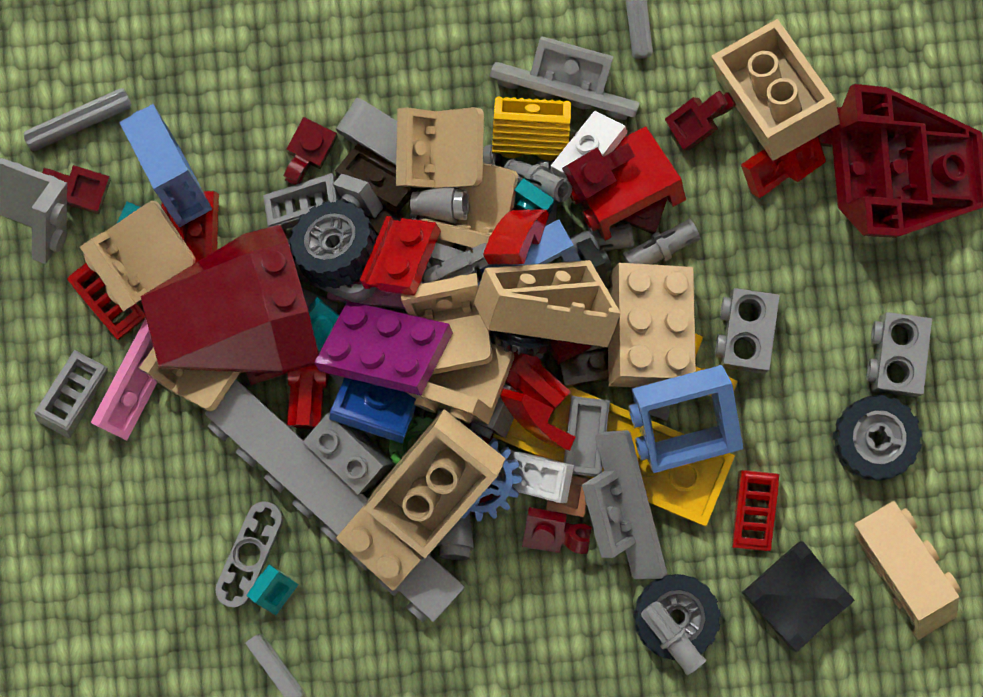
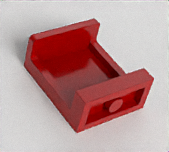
M646 126L624 137L615 148L616 150L628 143L635 154L634 158L611 170L617 180L616 182L583 201H580L572 187L570 199L574 205L582 204L585 209L582 215L591 232L598 230L604 241L612 238L609 229L611 225L664 197L668 199L672 207L686 201L681 177Z

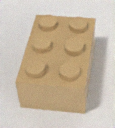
M778 19L711 56L717 80L725 92L730 93L736 103V108L772 161L840 124L836 100Z
M618 263L608 274L610 288L607 290L621 312L608 345L609 386L640 387L696 372L693 267Z
M444 409L378 485L363 509L426 558L497 478L506 458Z

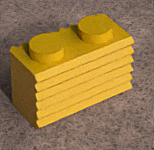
M496 97L492 153H500L506 158H517L523 154L538 155L543 160H555L569 143L571 102L568 100L563 102L561 100L554 101L553 99L548 101L546 99L532 100L528 98L525 100L524 98L517 99L515 97L511 99L508 97Z

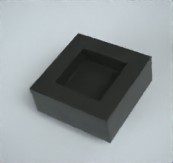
M591 238L576 243L580 260H590L605 287L609 289L610 284L607 272L612 271V266L605 250L598 251Z

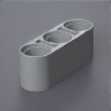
M356 98L335 130L351 143L361 145L396 166L397 121L366 101Z

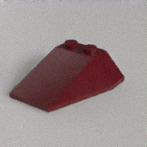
M853 84L849 87L838 116L840 124L834 126L831 133L837 205L839 210L863 236L897 238L983 208V133L890 88Z
M281 224L242 234L140 296L159 369L287 373L315 365L314 362L317 356H319L307 304L290 246Z

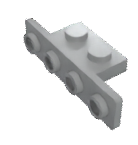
M543 36L539 39L531 71L495 62L490 72V77L497 79V83L501 86L511 89H518L519 85L534 89L533 93L546 99H554L555 96L570 100L571 105L581 109H591V106L605 109V113L608 116L616 119L626 120L628 116L635 118L639 106L637 101L604 92L614 56Z
M628 430L600 432L595 438L604 472L582 484L601 558H614L625 550L634 579H662L667 575V570L631 433Z

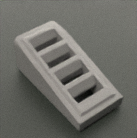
M333 173L263 195L268 227L281 224L282 229L293 228L299 222V218L303 214L308 213L309 209L312 208L310 202L312 197H315L316 207L326 202L325 195H328L329 202L340 200L341 197L333 186L337 178ZM295 200L300 202L301 210L296 211ZM285 202L287 215L281 216L279 203Z
M74 350L35 410L34 414L37 421L53 431L70 438L86 412L108 368ZM78 367L93 376L90 380H87L74 373V370ZM68 381L84 388L83 392L79 393L66 386ZM61 394L75 401L74 406L72 407L59 400ZM56 409L67 415V417L63 420L52 414V410Z

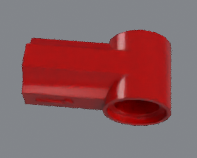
M513 352L514 361L505 383L516 391L519 390L521 393L552 407L553 413L571 391L541 365L542 361L536 355L530 356L521 353L518 356L516 352Z
M316 365L288 372V386H290L288 427L314 429L322 420L324 388L327 389L329 373L319 371Z

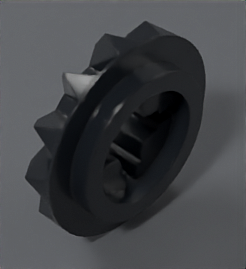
M490 330L495 345L502 346L505 352H516L518 356L521 353L535 356L537 353H546L552 342V339Z

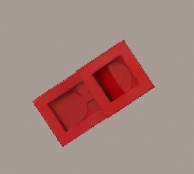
M817 136L772 161L764 149L743 162L741 167L751 194L761 198L787 178L796 182L801 181L824 164L826 159Z
M511 210L506 213L496 225L485 247L483 255L487 263L524 264L530 245L540 243L549 217L548 211Z
M505 388L502 389L500 394L502 401L523 428L549 445L570 451L575 436L548 423L553 411L552 407L525 394Z

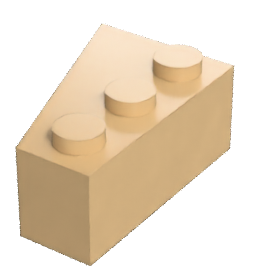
M590 260L485 268L474 300V305L487 330L608 347L621 315Z
M892 501L854 524V533L879 577L884 578L896 596L892 598L898 609L903 607L914 623L915 628L911 631L918 641L957 618L960 598L958 594L961 592V589L950 572L944 574L936 563L939 560V556L928 540L922 542L915 532L918 526L911 513L906 508L900 510L896 502Z

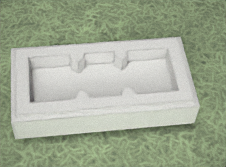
M594 111L551 164L552 173L567 178L562 168L597 147L603 157L611 153L626 136V126Z
M510 449L511 453L506 460L517 459L519 467L513 470L512 473L519 474L522 477V482L512 484V487L519 493L557 503H567L574 465ZM502 466L498 476L504 480L505 474Z

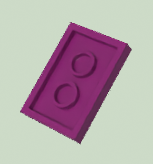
M347 301L314 363L321 372L421 396L453 331L448 323Z

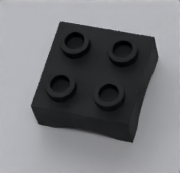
M803 541L794 545L741 592L794 652H798L825 625L855 601L827 571Z

